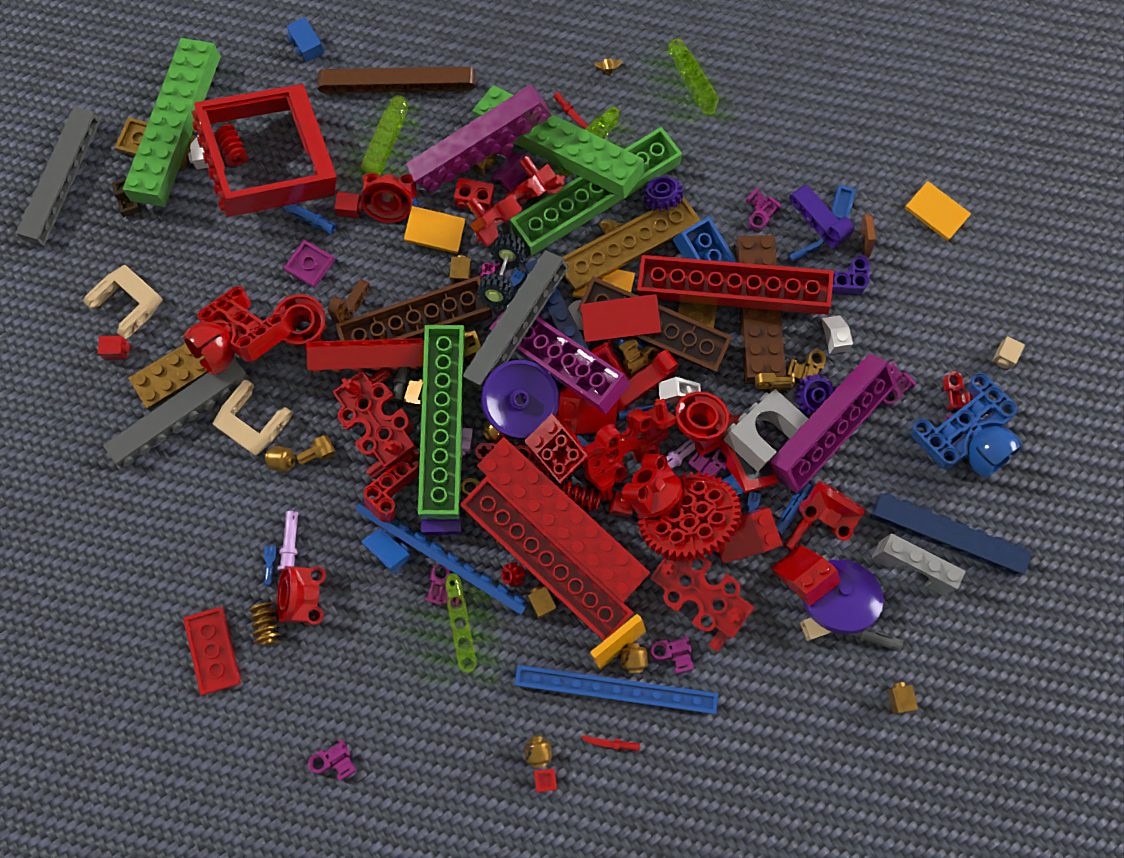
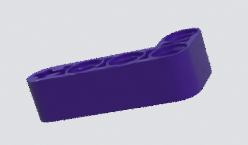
M803 185L789 195L793 206L830 247L836 248L852 234L854 225L847 217L839 220L809 186Z
M858 255L854 257L848 267V272L834 271L832 294L860 295L864 292L870 281L869 261L865 256ZM855 264L860 265L862 269L857 268ZM837 281L843 282L844 285L838 284ZM856 281L860 282L862 286L857 285Z

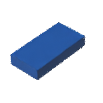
M838 185L831 212L839 220L843 217L849 218L856 189Z

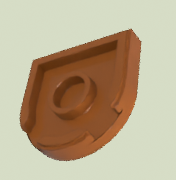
M863 214L861 220L863 256L865 257L871 256L876 240L874 220L871 214Z

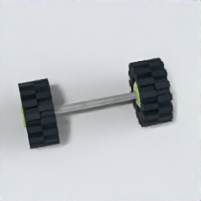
M502 234L496 238L491 250L492 260L495 259L494 262L496 264L500 263L501 270L499 276L497 277L496 274H492V277L490 274H487L486 277L484 276L477 291L478 299H482L481 303H486L487 307L491 305L492 309H495L496 306L498 309H501L502 306L505 308L510 303L514 286H511V281L507 282L508 278L505 277L503 279L502 276L505 268L508 269L509 266H511V269H514L515 266L518 268L523 263L526 254L524 241L520 242L521 239L519 237L515 239V235L509 237V234H506L504 237Z

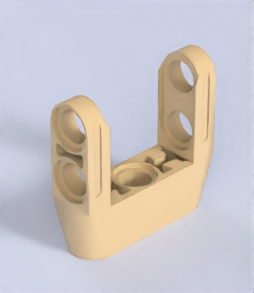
M123 265L99 282L85 296L83 302L89 308H95L100 306L119 287L127 292L139 303L119 324L117 334L127 339L153 315L163 299L131 269Z
M244 380L221 407L213 425L250 453L257 456L272 443L291 419L293 412L286 407L277 411L260 433L256 432L235 416L252 395L254 388L253 383Z

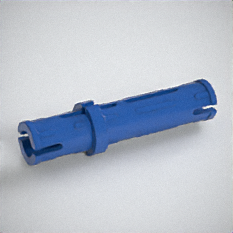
M296 204L283 207L284 212L311 224L315 229L319 228L330 235L336 229L335 223L324 219L320 214L316 215Z
M809 483L796 495L792 496L791 503L777 521L776 527L780 536H783L799 512L800 503L808 497L814 488Z

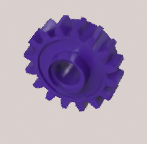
M661 176L654 178L648 185H645V190H643L644 203H647L648 208L652 206L653 211L659 208L660 212L664 208L669 211L671 206L676 208V203L680 204L681 198H683L682 185H679V181H675L671 177Z
M819 374L807 375L806 379L800 380L802 385H796L799 391L794 393L795 396H798L795 403H800L798 409L804 410V414L812 415L834 392L835 388L831 386L832 381H826V377H820ZM815 391H816V393H817V398H816V399L814 398V393H815Z

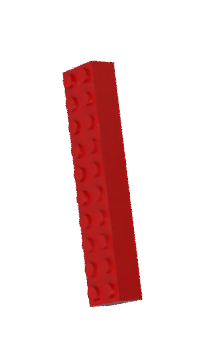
M642 255L637 292L638 296L657 294V300L829 315L834 271Z
M505 437L477 465L622 602L651 573Z
M488 476L461 502L460 506L546 586L602 641L618 630L633 614L621 600Z

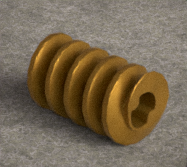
M274 602L260 603L249 609L251 613H255L250 617L251 620L257 621L252 624L253 629H258L253 632V636L259 637L254 640L256 645L269 646L280 643V641L274 640L279 635V633L273 632L278 627V625L272 624L277 619V617L271 616L276 611V609L270 608L271 605L275 604Z

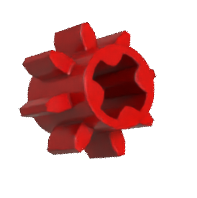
M517 561L503 566L501 578L504 583H509L510 587L523 584L522 579L526 576L523 566L517 565Z

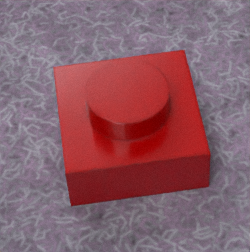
M554 768L534 771L536 792L557 790Z

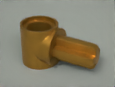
M323 435L312 442V448L297 454L296 457L298 462L303 465L317 457L321 461L333 457L336 451L328 435Z

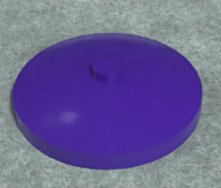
M513 360L500 365L488 376L482 388L481 404L486 419L497 431L513 438H527L551 414H557L559 393L554 379L542 366L527 360Z
M839 559L829 560L828 562L838 571L840 583L811 606H808L803 601L807 613L818 625L834 633L856 634L867 630L877 621L883 608L884 597L879 582L871 572L857 563Z

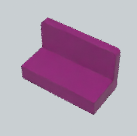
M513 152L491 176V179L500 181L504 188L510 192L528 175L519 163L526 155Z

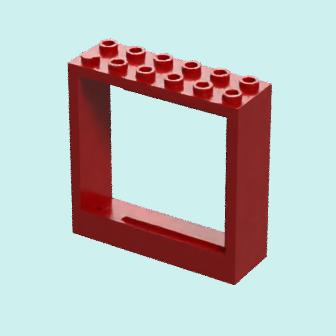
M304 84L194 102V110L191 111L194 120L192 121L194 132H198L199 137H197L199 147L203 148L204 151L202 153L205 164L208 163L209 178L214 181V193L219 195L220 211H224L226 218L334 196L337 176ZM291 110L305 152L310 155L313 162L315 175L231 192L224 173L225 166L211 124Z

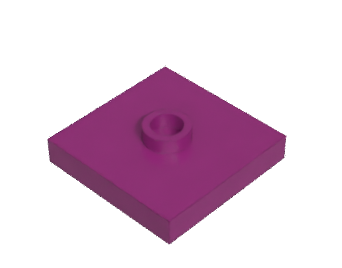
M303 240L283 267V270L315 289L335 261V257L310 242Z

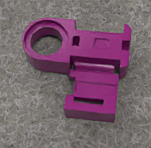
M758 187L746 200V203L755 206L754 209L756 210L749 219V227L753 231L762 230L769 223V217L776 210L780 211L781 204L772 197L767 199L762 195ZM759 218L762 220V224L757 226L753 224L752 220Z
M895 361L889 365L896 384L890 392L894 396V400L889 402L884 398L881 401L884 406L894 405L903 397L901 395L909 387L914 388L916 386V382L907 373L902 374L897 369Z
M720 449L711 458H705L700 455L694 462L699 454L696 451L687 462V465H691L700 472L701 476L708 473L709 478L713 474L716 477L720 470L723 471L727 468L726 462L722 463L718 460V454L722 452Z
M438 564L431 570L429 581L432 582L428 596L424 598V601L437 605L446 603L458 606L463 589H450V586L447 585L450 570ZM438 567H442L446 571L443 579H439L435 575Z
M684 635V639L668 642L666 639L655 642L652 645L650 652L652 658L656 661L668 659L675 661L677 666L675 667L676 675L693 671L694 669L690 657L692 648L689 645L687 635ZM657 646H662L666 653L664 656L658 657L655 655L654 649Z
M338 739L339 743L327 751L320 750L311 756L308 761V767L316 774H322L330 768L336 769L339 773L337 775L338 779L343 781L356 773L357 769L353 766L350 758L346 757V755L350 756L351 754L346 743L342 739ZM317 758H322L324 761L323 767L319 770L314 769V761Z

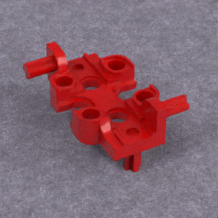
M528 155L524 157L519 163L529 177L507 193L505 199L499 201L486 211L476 197L466 203L477 217L476 220L469 224L477 234L478 238L476 241H481L486 247L489 246L498 237L497 225L502 221L505 223L522 210L521 206L536 195L540 196L543 192L553 195L564 187L563 179L565 177L563 175L559 176V174L556 175L548 164L538 170Z
M383 367L371 377L361 370L348 380L342 379L343 384L333 391L343 406L338 412V419L346 430H351L357 423H363L366 426L365 435L358 439L355 444L361 453L370 458L377 457L379 460L366 469V473L371 479H374L384 470L390 469L397 461L416 448L408 435L414 427L410 416L402 408L390 416L385 415L382 411L383 404L396 397L392 390L382 383L392 376L386 367ZM384 390L383 396L378 398L379 392ZM364 399L368 400V407L360 409V402ZM353 413L352 419L347 421L348 415ZM405 420L404 426L399 428V422ZM384 429L389 430L387 439L380 438V433ZM370 443H373L374 446L372 450L368 451V445Z
M656 399L655 407L648 411L636 408L628 412V427L623 434L620 435L614 424H607L597 432L596 441L583 447L589 455L582 462L585 477L601 490L604 501L613 499L612 486L615 482H622L629 478L622 461L628 452H633L636 462H641L643 455L646 453H660L658 444L669 437V430L667 428L677 423V418L667 411L665 399Z
M668 555L663 559L650 579L666 590L664 601L676 612L688 600H693L698 604L699 613L692 623L703 631H711L715 627L719 629L708 644V646L718 652L728 637L734 638L755 607L738 596L741 591L740 584L728 574L723 577L718 585L708 584L705 580V573L710 568L712 562L706 558L702 559L700 555L697 556V559L703 562V567L701 570H694L692 567L693 557H690L688 562H686L685 557L678 562L677 557L671 561ZM684 575H688L691 578V584L687 587L682 586L680 583V578ZM726 584H735L736 591L734 594H727L725 592ZM674 591L680 596L679 601L676 603H672L669 599L670 593ZM716 599H721L724 602V608L720 611L713 608V602ZM706 615L710 616L713 620L710 627L702 625V618Z

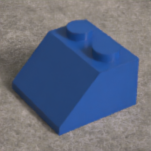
M380 528L361 542L391 572L396 574L411 558L408 554L410 550L403 543L399 545L395 542L394 539L396 537L392 533Z

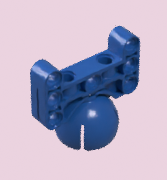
M977 373L968 384V391L975 397L938 428H935L926 419L917 420L911 430V436L941 468L946 470L952 469L966 456L972 469L981 477L987 478L1010 460V454H1017L1023 447V444L1014 432L1004 428L1017 413L1016 404L987 375ZM974 382H979L983 387H978ZM988 396H993L996 400L993 401ZM1002 409L1008 410L1010 414H1005ZM959 419L967 420L968 424L962 423ZM917 428H923L926 432L920 433ZM930 442H937L939 447L932 446ZM944 456L952 457L953 461H947Z

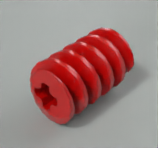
M226 124L216 130L214 134L215 139L228 165H242L248 161L249 156L246 154L245 148H243V143L235 130V126Z
M572 480L567 484L564 483L563 492L576 504L580 503L582 509L588 506V512H591L595 508L596 514L602 496L601 490L595 494L593 487L588 492L587 485L580 489V483L578 482L574 487L572 486Z

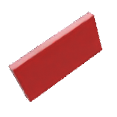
M657 294L581 304L585 342L661 333Z
M221 606L183 617L200 696L241 685L224 607Z

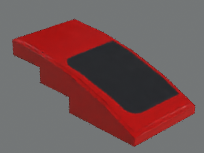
M741 415L729 417L726 430L733 423L737 425L739 423L737 420ZM725 430L720 440L719 448L727 458L725 465L744 493L778 484V479L770 460L757 472L724 441L728 434Z

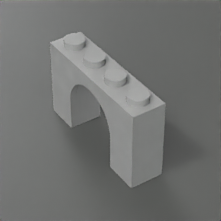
M776 389L770 394L766 392L760 398L761 402L759 404L755 402L748 410L750 412L748 415L743 413L737 420L739 423L737 425L733 423L726 430L728 434L724 438V441L757 472L774 456L776 451L757 433L755 421L764 420L771 422L791 439L808 420L804 414Z
M892 533L878 543L871 558L888 568L899 564L921 572L928 577L925 587L942 596L957 590L966 572Z

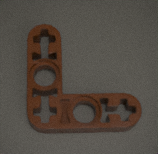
M360 279L346 301L337 296L332 298L328 305V312L334 324L352 319L370 289V283Z

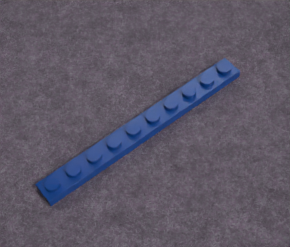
M364 502L359 503L355 509L358 513L522 615L528 608L529 604L525 602L526 599L524 597L512 594L505 585L496 584L489 575L477 572L473 565L461 562L459 557L451 552H445L438 543L429 542L426 540L425 535L410 530V526L406 523L398 522L394 519L390 522H382L366 508Z
M517 665L515 686L716 714L718 693Z

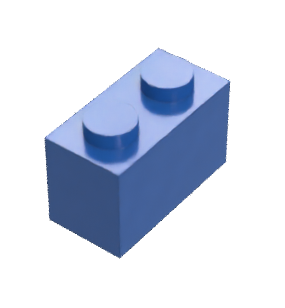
M305 17L286 26L288 30L287 38L291 44H295V51L299 58L303 57L305 62H308L324 54L320 40Z

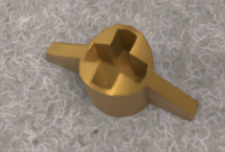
M608 58L602 62L594 63V66L604 71L607 76H611L622 62L621 60Z
M610 219L600 222V226L606 234L623 225Z

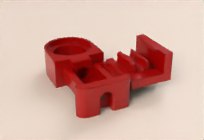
M951 372L943 378L944 391H948L950 406L946 407L948 410L956 409L959 411L975 398L970 392L963 390L964 382L960 373ZM950 377L956 379V386L951 384Z

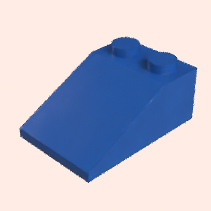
M710 216L673 238L679 251L686 259L737 263Z

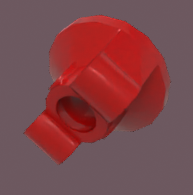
M376 173L364 175V186L361 194V204L364 211L370 217L385 223L400 222L407 218L411 212L414 197L417 195V186L412 175L404 174L401 177L391 174L379 177Z
M295 294L286 297L277 305L273 314H283L291 329V333L282 340L283 342L292 346H303L306 350V342L322 341L320 336L326 327L327 317L323 306L315 298L309 295ZM301 322L310 323L306 330L296 331L298 324Z
M696 391L685 395L680 399L673 415L677 418L678 428L688 439L695 442L697 452L704 456L720 447V440L729 423V412L725 404L717 396L708 392Z
M646 453L641 460L642 468L633 475L632 483H627L624 486L622 494L623 498L630 502L637 515L644 518H654L672 509L680 500L683 489L682 483L668 465L665 455Z
M819 480L808 497L799 505V511L805 519L809 521H814L817 518L831 526L832 532L843 541L852 537L854 527L866 511L852 499ZM809 506H813V511L806 514V509ZM846 526V530L843 533H838L840 527Z
M285 566L283 568L278 583L276 602L277 616L280 622H302L310 626L318 624L323 620V611L317 607L319 584L326 578V572L322 567ZM312 571H315L318 574L317 581H314L312 579ZM310 611L315 613L316 618L314 621H311L308 617Z

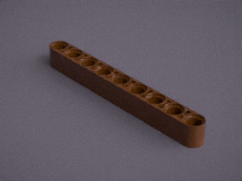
M472 67L322 69L318 71L317 89L322 93L470 91L475 89V69Z

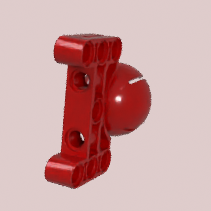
M236 286L198 312L197 317L200 323L194 324L185 331L183 341L195 359H199L202 356L205 357L200 360V365L211 375H216L230 366L235 353L244 361L251 362L286 338L291 333V329L284 315L276 313L264 321L260 320L246 310L250 307L251 301L244 288Z

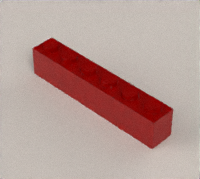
M422 338L306 342L307 369L312 372H322L327 369L332 371H342L343 369L359 371L362 368L380 370L382 367H389L390 369L409 367L416 369L424 364V341Z

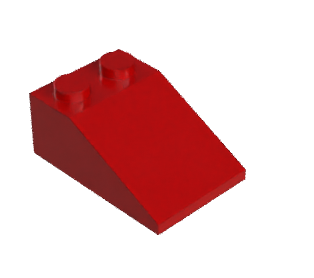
M562 388L558 416L565 421L574 434L596 433L607 424L615 425L618 400L607 414H604L570 389Z
M762 507L743 514L740 517L741 523L738 524L739 530H735V536H730L731 542L724 541L726 547L718 546L721 561L724 564L782 546L783 544L770 508Z
M802 545L797 546L770 568L808 606L813 605L840 583L837 569L824 557Z

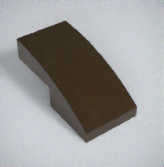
M127 178L112 182L114 195L118 200L120 213L123 217L141 212L139 203L130 201L123 191Z

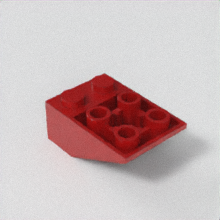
M551 414L525 440L527 445L559 483H562L589 456L571 428L561 417Z

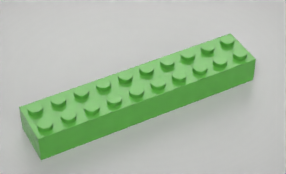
M180 38L123 186V191L130 201L162 207L166 206L194 130L192 125L194 120L191 112L194 110V102L205 100L221 57L215 43Z
M493 85L472 110L474 118L477 119L513 95ZM553 114L545 123L538 124L529 133L522 134L513 142L624 199L645 172L643 158Z
M662 127L625 148V150L644 159L645 170L626 197L647 185L654 178L660 177L680 165L682 153ZM578 177L565 185L557 193L545 197L511 218V230L517 238L521 239L520 242L524 241L526 251L530 256H533L624 198L582 177Z
M425 325L418 515L420 519H460L463 374L465 359L464 325Z

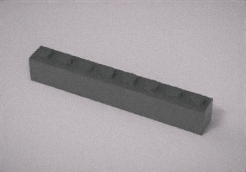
M74 106L72 112L69 113L67 123L61 130L58 142L54 145L53 153L46 163L44 173L39 178V184L32 193L29 205L25 208L22 221L17 226L16 234L23 241L44 247L100 123V119L95 112Z
M546 250L538 258L533 270L529 272L527 279L517 290L513 300L507 305L504 314L498 319L496 326L486 337V341L480 350L476 352L475 358L465 369L463 377L469 384L482 390L491 372L509 361L569 269L564 258Z
M234 358L226 370L216 375L205 374L104 444L103 447L115 464L121 468L127 467L138 456L148 453L151 447L164 442L171 433L181 430L184 424L197 419L204 410L214 407L217 401L227 398L244 380H249L250 378Z

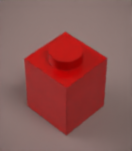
M337 192L334 208L337 216L359 219L360 212H363L360 195Z
M99 336L98 355L103 360H127L130 344L123 336Z
M616 491L613 493V499L609 503L608 514L624 518L632 515L633 507L629 501L623 498L622 492Z

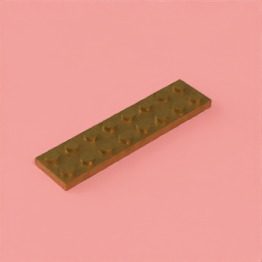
M683 196L681 203H676V208L671 206L669 211L664 208L662 212H660L659 208L655 211L651 210L563 256L562 258H564L569 266L564 276L576 292L588 286L592 276L598 279L603 278L642 257V255H646L672 241L678 234L701 220Z

